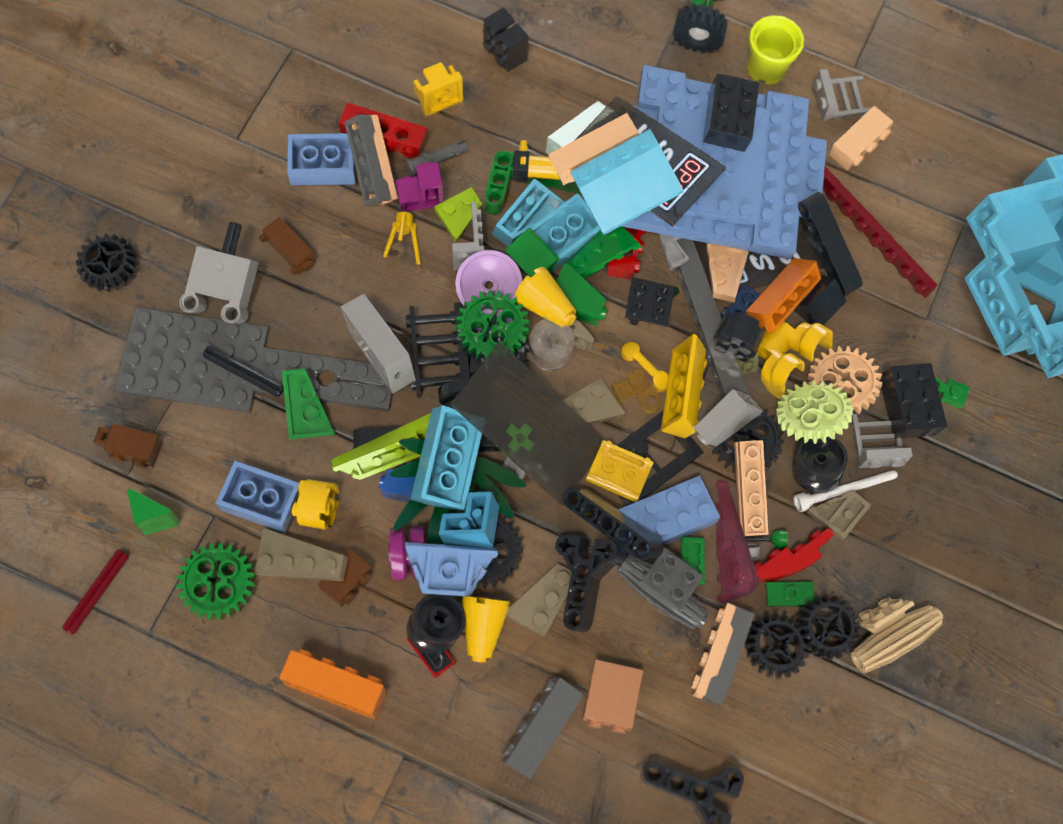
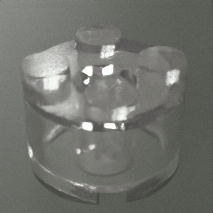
M547 319L541 320L533 328L529 340V354L537 367L546 371H555L570 362L575 343L572 328L569 326L560 327Z

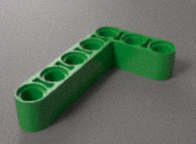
M499 151L494 156L485 191V210L490 215H498L504 209L510 180L513 179L514 152ZM528 177V181H518V182H523V183H528V184H530V183L533 181L534 178ZM535 178L547 188L581 194L575 181L563 185L561 180ZM496 200L498 203H491L490 201Z

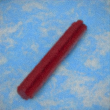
M119 549L115 551L63 624L62 629L71 635L75 634L128 559V555Z

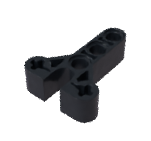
M562 535L556 540L555 549L560 555H563L571 572L563 623L569 630L585 633L591 628L600 580L615 565H620L625 561L627 552L615 542L595 539L592 556L588 559L590 540L581 536ZM586 569H589L588 576L584 578V572ZM584 592V600L580 602V595ZM580 616V623L576 626L575 620Z
M650 762L643 767L640 775L641 780L647 786L690 803L702 824H710L717 821V824H730L732 815L717 809L713 804V797L718 793L733 800L737 799L744 782L743 773L737 767H728L717 776L700 780L658 762ZM652 767L658 771L659 778L657 781H651L647 777L648 768ZM732 773L733 779L736 780V782L730 784L729 786V780L726 778V776ZM672 777H677L681 780L682 788L679 791L672 789L670 785ZM695 787H701L705 791L703 800L695 798L693 793Z

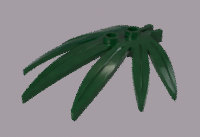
M400 439L399 444L405 449L421 455L424 439ZM477 456L468 493L475 492L474 483H477L481 492H492L499 505V512L509 519L514 518L513 511L507 500L486 475L510 487L525 488L527 484L501 465ZM420 460L396 468L390 472V477H416ZM409 500L397 518L392 530L395 532L405 526L427 504ZM434 507L429 523L426 544H444L439 536L442 514H454L457 512L456 509Z

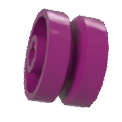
M424 526L411 527L409 530L410 543L425 544ZM390 528L388 548L393 581L405 580L408 575L407 565L411 564L404 546L406 535L403 528L395 532ZM411 565L412 576L414 577V579H416L415 573Z

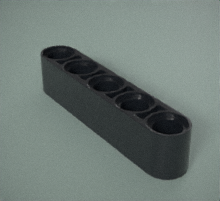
M817 191L798 202L799 212L828 276L836 278L844 297L862 287V278L825 196Z
M569 488L564 492L563 503L568 509L637 559L647 560L661 556L663 544L659 538L588 488Z

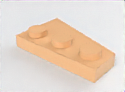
M706 243L712 296L716 299L735 303L749 251Z

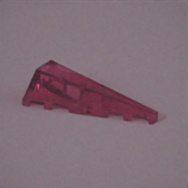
M718 480L715 484L719 503H716V509L720 511V521L716 524V559L719 562L720 574L717 575V582L721 583V593L717 596V603L723 604L752 594L759 584V579L727 481Z

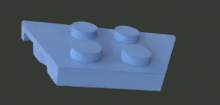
M405 542L404 544L420 590L424 594L470 596L476 588L477 582L486 573V568L491 560L498 555L497 549L410 542Z

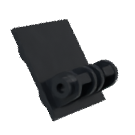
M632 277L625 318H628L630 320L629 323L632 325H638V322L642 321L668 327L674 286Z

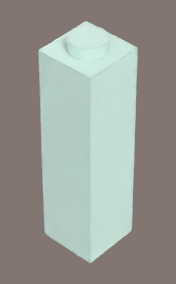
M597 101L548 137L546 153L550 154L605 125L607 122L609 123V120L613 118L614 112Z

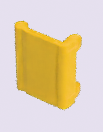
M603 440L585 481L628 500L637 502L654 462L650 461L648 457L643 458L613 445L609 440Z

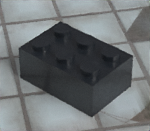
M722 73L716 74L710 86L703 143L745 152L753 138L760 82Z
M931 363L890 366L882 373L880 382H882L881 387L892 424L891 428L895 436L894 439L935 436L948 427Z

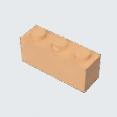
M873 106L833 144L829 156L847 171L853 165L857 167L863 161L864 155L867 152L869 154L873 152L880 139L884 141L889 136L893 121Z

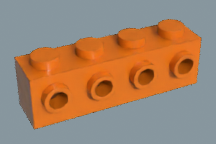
M794 258L746 310L747 315L760 322L758 326L761 329L765 327L766 331L774 333L821 280L817 262Z

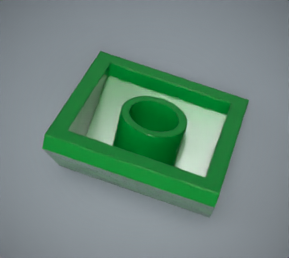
M531 228L526 229L505 249L506 254L517 264L518 268L530 278L536 274L534 270L539 267H544L551 273L559 260L556 253Z
M129 488L127 494L134 524L145 535L179 526L181 521L171 509Z

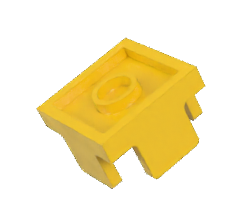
M438 63L424 69L423 74L429 83L427 85L421 86L418 79L413 81L414 92L421 103L422 112L425 117L463 101V78L459 71H455L452 65L448 66V72L443 63Z

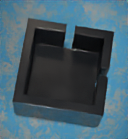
M503 7L484 19L483 46L487 52L493 54L497 64L500 67L503 66L509 72L528 60L529 36L518 23L506 30L507 27L515 23V19Z

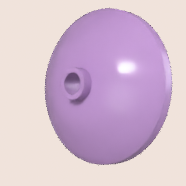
M493 250L480 251L469 256L460 266L456 276V292L463 306L465 301L472 303V295L478 299L479 292H482L484 296H488L489 290L492 291L493 295H496L497 291L500 290L502 297L509 293V300L515 298V292L522 282V275L517 264L504 253ZM487 281L493 283V287L491 289L485 288L484 284ZM490 309L482 311L484 314H491L493 312ZM502 309L498 310L496 317L499 316Z

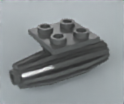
M663 549L661 556L655 560L653 565L629 554L617 570V573L638 595L666 616L693 630L696 626L701 628L707 621L708 617L705 615L707 610L692 595L704 576L668 549Z

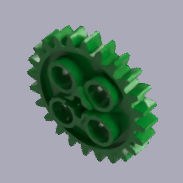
M489 290L488 296H484L482 292H479L478 299L472 295V303L464 302L466 309H459L461 316L456 317V322L459 323L456 325V331L460 332L458 340H463L462 347L469 346V354L476 351L477 359L483 354L485 355V361H488L489 357L493 356L494 361L497 362L499 355L506 360V353L514 356V348L521 350V343H526L524 335H529V329L527 328L529 320L525 319L527 318V311L521 312L523 304L516 305V297L509 300V293L502 297L500 290L497 291L496 295H493L492 291ZM484 309L493 311L491 314L482 313ZM502 309L501 313L497 317L496 325H494L491 329L487 342H483V340L489 333V326H492L494 323L498 310ZM504 318H511L513 322L507 324L502 320ZM474 328H481L483 332L477 334L472 332ZM495 337H501L504 340L500 343L494 342L492 339Z
M221 542L218 549L215 548L213 543H210L209 550L200 546L201 553L197 554L195 551H192L194 557L192 560L185 557V561L188 563L187 567H179L184 574L176 576L179 581H182L181 584L176 585V588L183 591L178 597L186 599L183 605L186 608L191 606L190 612L192 614L199 610L198 617L201 619L206 613L210 621L213 620L214 615H217L221 621L223 613H226L231 618V610L235 609L240 613L241 610L238 605L240 603L248 605L244 599L245 596H253L248 589L256 587L250 581L256 575L249 572L254 567L252 564H246L249 558L246 555L241 557L242 551L240 549L233 553L234 547L231 544L226 550ZM218 561H221V564H220V566H219L218 573H217V562H218ZM205 564H211L212 567L208 573H201V568ZM235 566V572L232 575L226 576L224 574L227 567ZM218 576L221 582H216V585L214 586L211 582L216 581ZM200 588H208L205 596L197 597V592ZM224 590H232V594L228 599H221V593ZM215 592V601L211 602V599L213 598Z

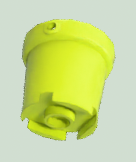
M772 15L763 17L754 24L748 36L750 53L747 70L749 75L757 82H759V79L766 81L765 84L768 85L778 83L785 77L789 66L801 54L804 46V36L794 21L783 16Z

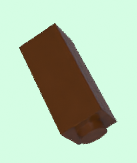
M280 217L265 227L263 233L259 236L261 242L267 241L292 267L290 272L293 275L297 273L300 275L302 272L310 270L316 262L314 252Z

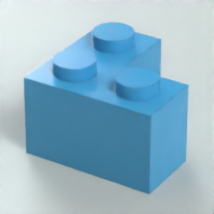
M492 492L468 493L465 513L442 514L439 536L445 545L493 548L499 505Z

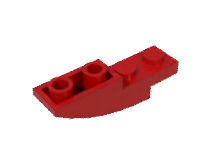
M829 528L824 532L819 529L809 537L811 541L804 546L803 543H800L791 552L787 547L781 552L779 549H776L767 557L769 559L768 562L764 565L759 562L749 570L751 575L746 580L749 583L772 582L790 577L807 569L823 556L818 549L834 536L833 532Z

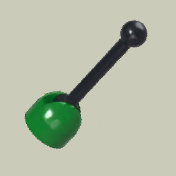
M776 530L772 533L771 537H739L738 535H732L730 539L733 544L739 542L770 541L776 548L788 547L787 530Z

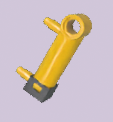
M522 140L519 151L514 150L512 180L528 181V177L560 180L550 158L530 156L527 141Z

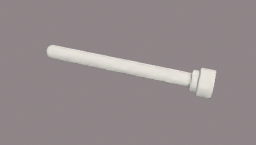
M891 470L838 486L827 493L810 495L809 493L805 494L802 492L794 495V504L798 512H804L809 510L814 503L843 495L852 490L857 491L896 479L898 473L895 470Z

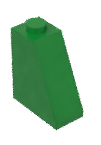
M564 263L556 281L576 309V320L597 327L600 320L604 321L608 308H605L606 299L569 264Z

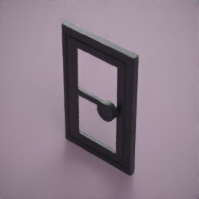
M663 411L616 445L627 451L635 448V452L645 458L648 457L650 461L654 462L652 467L657 473L645 481L637 502L646 498L704 454L691 436L684 439L673 435L686 451L663 469H660L647 453L649 446L644 440L661 428ZM619 496L626 506L635 503Z

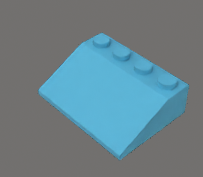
M650 129L571 171V175L603 235L684 192Z

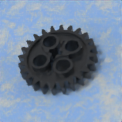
M768 409L713 450L712 454H720L718 462L726 461L725 469L731 465L733 466L732 472H736L735 449L729 447L727 441H745V436L749 437L748 441L763 440V444H765V447H763L765 467L769 469L772 466V462L777 461V455H780L782 452L779 446H782L784 440L778 438L782 437L784 432L777 431L781 424L773 423L776 416L768 417ZM756 430H763L766 436H759Z
M504 516L499 521L497 520L494 544L500 539L503 542L493 545V548L506 551L507 557L504 559L493 558L486 568V573L477 582L476 587L481 582L483 588L486 589L487 583L491 582L495 588L496 580L505 584L504 576L512 578L513 574L510 570L518 571L519 567L515 562H522V557L517 555L523 552V548L517 546L522 543V538H515L518 530L511 531L512 522L505 525Z

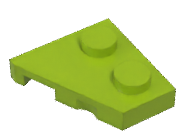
M472 187L434 206V211L455 243L459 241L460 235L472 223L471 202H476V210L482 209V202Z

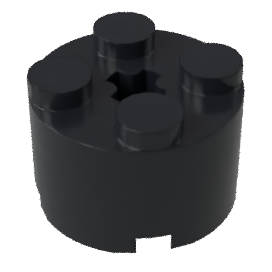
M730 311L726 312L713 338L716 343L715 349L722 353H727L728 351L735 354L738 360L748 362L749 358L755 357L766 334V328L763 327L761 329L758 326L760 322L747 314L735 312L734 315H729Z

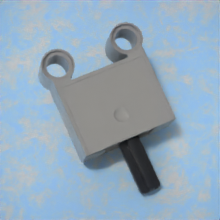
M229 222L222 252L199 246L196 247L186 290L179 302L183 311L193 314L203 313L207 308V300L204 295L230 301L221 310V317L225 322L239 325L247 321V307L259 263L235 256L242 229L241 224ZM195 298L196 305L194 308H191V301ZM234 309H237L238 315L233 320L232 312Z

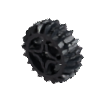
M106 233L103 238L96 235L95 241L92 242V240L88 239V246L81 245L83 252H77V257L79 258L75 260L78 267L77 273L81 275L80 278L83 282L87 283L90 288L95 287L99 292L103 288L109 292L111 287L118 291V285L126 286L125 280H132L131 273H137L135 266L138 265V260L136 259L137 254L135 250H133L131 243L127 242L125 238H118L115 234L111 238Z
M827 594L822 595V598L819 596L813 597V602L810 600L806 601L805 605L807 608L802 607L799 610L803 616L796 617V620L801 622V625L795 628H800L802 630V638H807L804 643L807 644V647L810 646L809 654L814 655L817 653L819 659H823L826 656L827 660H832L834 656L841 658L843 653H850L849 646H856V642L852 638H859L860 636L854 631L861 626L860 624H854V620L858 618V615L850 614L853 607L845 608L846 600L843 599L838 602V596L829 598ZM820 608L832 610V613L828 614L827 617L815 614ZM840 619L843 623V629L839 625ZM829 622L831 630L827 632L825 623ZM812 624H813V625L815 626V628H816V635H815V636H814L813 631H812ZM829 637L840 640L833 647L822 644Z
M774 614L772 619L769 615H765L763 621L758 619L755 622L756 626L752 625L749 630L752 634H748L746 637L748 641L752 642L744 645L745 649L752 650L746 657H754L755 660L751 663V666L755 667L759 664L761 667L758 669V673L761 674L767 670V678H771L774 672L776 679H781L782 674L789 678L791 677V671L797 674L799 667L806 665L803 659L809 657V654L803 651L810 648V646L807 647L806 643H803L807 638H802L800 634L802 630L794 627L796 624L795 619L790 623L787 622V615H784L781 621L778 614ZM770 629L783 630L787 635L779 636L774 631L771 632ZM761 634L765 637L764 641L767 646L763 653H761L759 646ZM791 640H793L795 646L793 659L788 649V644ZM785 641L780 649L769 652L774 644ZM777 657L780 661H784L785 665L773 664L767 658Z

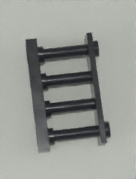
M461 302L454 303V311H450L449 314L415 316L414 306H409L410 314L406 315V326L411 328L416 381L411 383V390H416L417 398H421L422 387L441 386L457 380H470L467 347L463 348V340H458L460 332L454 331L452 334L416 337V325L448 322L458 325L456 317L461 316L459 314V309L463 308ZM453 343V345L458 346V352H454V355L418 358L417 346ZM455 364L460 369V373H456V376L420 379L419 374L420 366Z

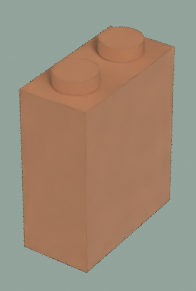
M595 660L582 721H587V726L601 728L602 725L609 726L611 731L625 734L626 730L630 731L633 727L643 670Z

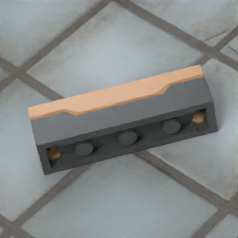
M358 114L345 121L364 205H385L398 199L378 115Z
M729 603L723 609L719 608L715 621L718 622L716 631L711 630L707 643L711 645L708 653H703L699 666H702L700 676L696 674L691 688L695 689L692 696L701 698V700L719 707L724 704L754 613Z

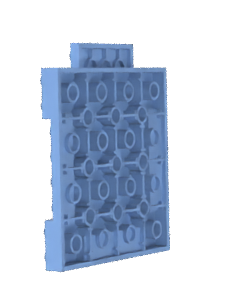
M644 65L640 73L635 117L636 114L638 116L634 119L633 123L638 130L643 124H646L647 129L643 130V132L650 129L659 144L663 140L667 142L666 146L662 147V151L667 148L673 150V156L669 161L672 169L689 150L712 166L676 203L675 213L679 217L673 214L674 207L667 213L657 206L622 226L791 259L796 253L799 217H802L798 209V202L817 191L821 193L823 191L827 140L806 136L809 99L768 91L766 95L758 93L753 138L745 152L703 143L710 83L686 79V73Z

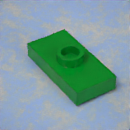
M681 537L680 559L704 576L698 586H704L705 538Z
M766 582L767 607H806V601L810 600L813 602V582Z

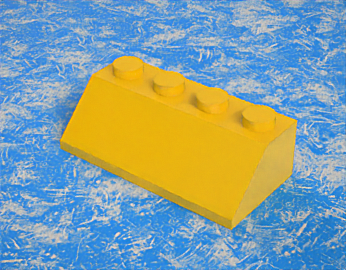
M692 334L672 349L661 425L662 432L684 439L696 432L694 427L699 423L697 418L702 403L700 394L704 386L703 371L707 364L705 359L706 349L695 334Z

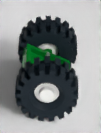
M692 0L690 7L686 5L683 9L679 10L673 29V36L680 46L685 45V49L691 48L694 52L700 50L701 53H705L706 50L710 53L714 49L718 50L720 46L722 47L728 21L723 13L719 14L720 10L712 9L714 1L718 0Z

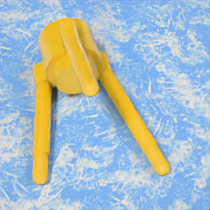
M397 213L383 257L387 258L396 231L399 233V241H402L403 234H409L411 231L416 264L420 265L416 234L417 224L413 223V215L411 213Z

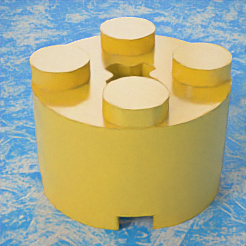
M310 479L301 480L298 486V502L293 504L292 516L297 517V522L300 526L329 530L328 525L334 524L338 512L339 501L335 500V493L339 494L338 485Z

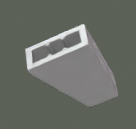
M732 389L694 429L699 433L697 437L703 444L718 446L760 415L763 410L750 395Z

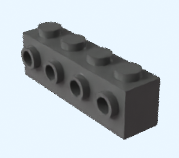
M553 677V679H549L542 688L543 695L539 700L533 702L529 709V717L518 725L515 731L517 735L513 742L507 743L502 751L503 757L500 761L528 779L532 778L584 695L559 677Z

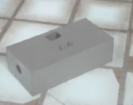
M365 294L340 306L349 334L392 394L416 381L408 352Z

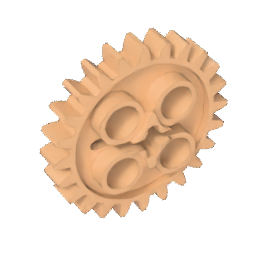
M838 346L837 352L829 348L828 355L822 352L820 359L815 358L814 365L810 366L809 371L811 373H808L807 379L810 380L808 385H811L813 380H815L816 385H820L822 381L830 380L834 383L833 389L840 387L841 393L852 395L851 398H847L851 399L852 411L855 410L860 414L861 407L868 410L869 403L874 404L875 397H878L880 394L879 389L882 386V382L879 380H881L882 374L876 373L879 366H872L873 358L866 360V352L861 356L858 355V348L854 352H850V346H847L846 351H842L841 347ZM843 364V365H845L847 368H846V369H840V368L837 367V365ZM856 377H863L866 381L860 382Z

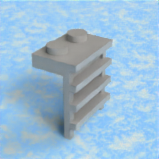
M828 69L819 70L813 82V89L822 122L831 118L838 120L839 117H846L847 119L854 115L862 117L863 114H866L871 109L863 108L856 82L863 81V76L830 80ZM845 83L850 85L856 107L855 110H851ZM832 85L838 86L844 111L839 112Z
M471 202L473 242L452 243L453 271L459 270L462 263L469 256L484 251L481 210H476V202Z
M857 414L852 415V430H854L855 435L854 443H856L857 447L856 456L858 455L859 460L858 468L900 467L905 465L912 457L911 448H903L901 438L894 439V433L860 435V429L891 428V421L858 422ZM896 441V446L862 448V442Z

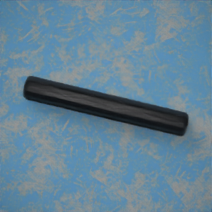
M207 346L203 351L202 355L205 359L276 397H280L284 392L283 385L215 348Z

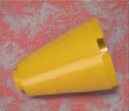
M539 267L535 269L534 272L536 274L531 278L527 276L518 286L515 292V297H517L516 303L523 304L524 308L560 327L570 326L576 319V309L546 268Z
M463 596L462 604L466 617L467 655L472 656L471 661L485 663L486 658H492L510 607V601Z

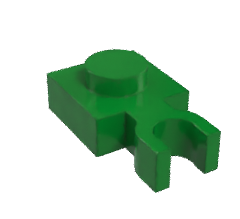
M935 377L939 394L942 395L941 402L962 409L970 387L948 379L945 384Z

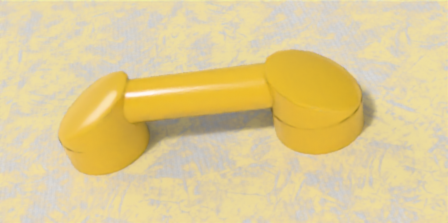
M625 343L621 349L622 358L626 361L636 360L653 377L652 388L657 392H665L668 374L664 371H659L640 352V346L637 343Z

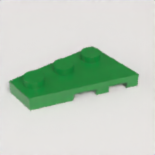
M620 226L605 235L600 231L567 264L583 278H586L603 269L606 263L615 258L619 260L624 257V253L632 249L637 250L642 246L623 226Z
M306 370L282 371L289 440L335 435Z

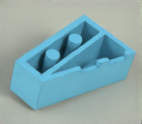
M534 178L495 225L492 235L508 247L526 229L531 228L565 202Z

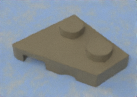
M852 490L838 498L828 500L826 503L811 507L807 513L825 528H829L835 536L843 541L870 508L871 504Z

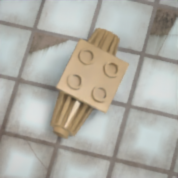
M890 597L878 602V607L873 610L863 611L859 614L860 618L854 621V624H860V627L866 628L872 634L851 652L853 663L860 672L867 673L895 661L922 644L942 626L943 615L937 607L927 605L905 614L907 609L914 606L913 601L902 600L901 598L891 599Z

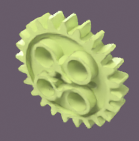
M813 380L811 385L803 382V387L801 388L795 384V390L787 389V395H781V401L777 402L778 424H781L782 431L787 430V436L795 434V440L803 437L804 443H807L809 439H813L814 444H816L819 438L825 443L828 436L834 440L835 433L842 435L843 428L848 429V422L852 421L851 399H847V393H841L840 387L833 389V383L825 386L824 381H822L820 385H816L815 380Z

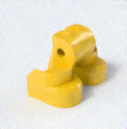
M783 322L774 333L766 331L757 353L766 360L761 371V381L767 391L781 400V395H786V380L794 368L802 372L805 370L803 360L793 354L785 353L792 349L812 362L814 360V351L818 344L827 350L829 348L832 349V330L820 323L809 324L805 322L794 329L786 322Z

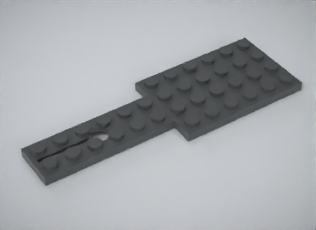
M137 307L135 308L114 391L118 394L251 413L255 392L270 393L205 359L202 355L203 351L207 346H211L283 385L282 371L305 369L320 402L389 412L392 399L391 391L371 363L265 348L269 328L266 326L246 323L234 325L219 319ZM323 371H329L335 376L334 382L328 386H321L317 382L318 375Z

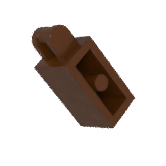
M114 423L111 430L98 427L93 440V444L104 448L111 460L116 462L130 461L132 465L139 468H145V466L154 467L163 443L158 435Z

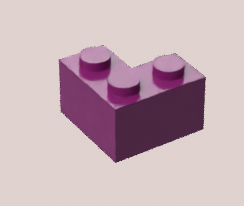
M425 162L417 165V177L406 176L396 180L401 212L434 208V206L443 202V186L438 162Z

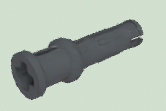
M461 139L433 152H422L420 156L410 160L407 158L404 160L406 170L410 177H414L417 173V165L425 162H443L469 150L468 145L464 139Z

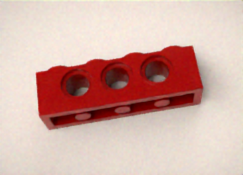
M347 102L338 122L340 134L347 133L345 121L358 114L378 115L381 131L386 132L382 134L386 151L398 152L407 158L418 157L423 152L428 140L427 127Z
M624 227L629 233L634 235V239L642 247L637 250L632 249L627 253L631 256H624L619 260L615 258L610 261L607 276L631 280L634 273L639 272L641 260H637L638 253L642 254L644 241L640 240L641 234L645 235L646 231Z

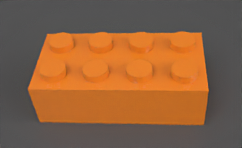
M299 649L298 652L290 651L279 677L286 686L376 720L387 693L384 685L381 683L382 680L370 675L367 676V679L360 677L361 675L358 674L357 670L346 666L344 670L339 669L335 662L326 658L318 661L313 657L312 653Z

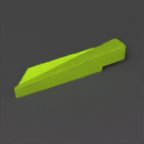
M431 413L331 460L333 470L335 472L340 470L351 474L353 478L361 480L420 457L421 455L402 447L399 444V440H425Z

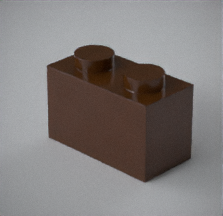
M348 549L344 554L348 558L344 581L321 580L318 583L319 589L340 607L345 603L347 605L351 603L356 596L355 591L360 585L365 586L372 578L371 573L373 571L371 566L351 549Z

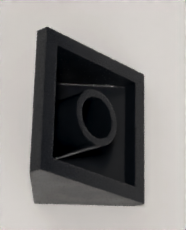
M820 275L821 280L793 311L809 324L820 323L825 325L846 303V299L836 278Z

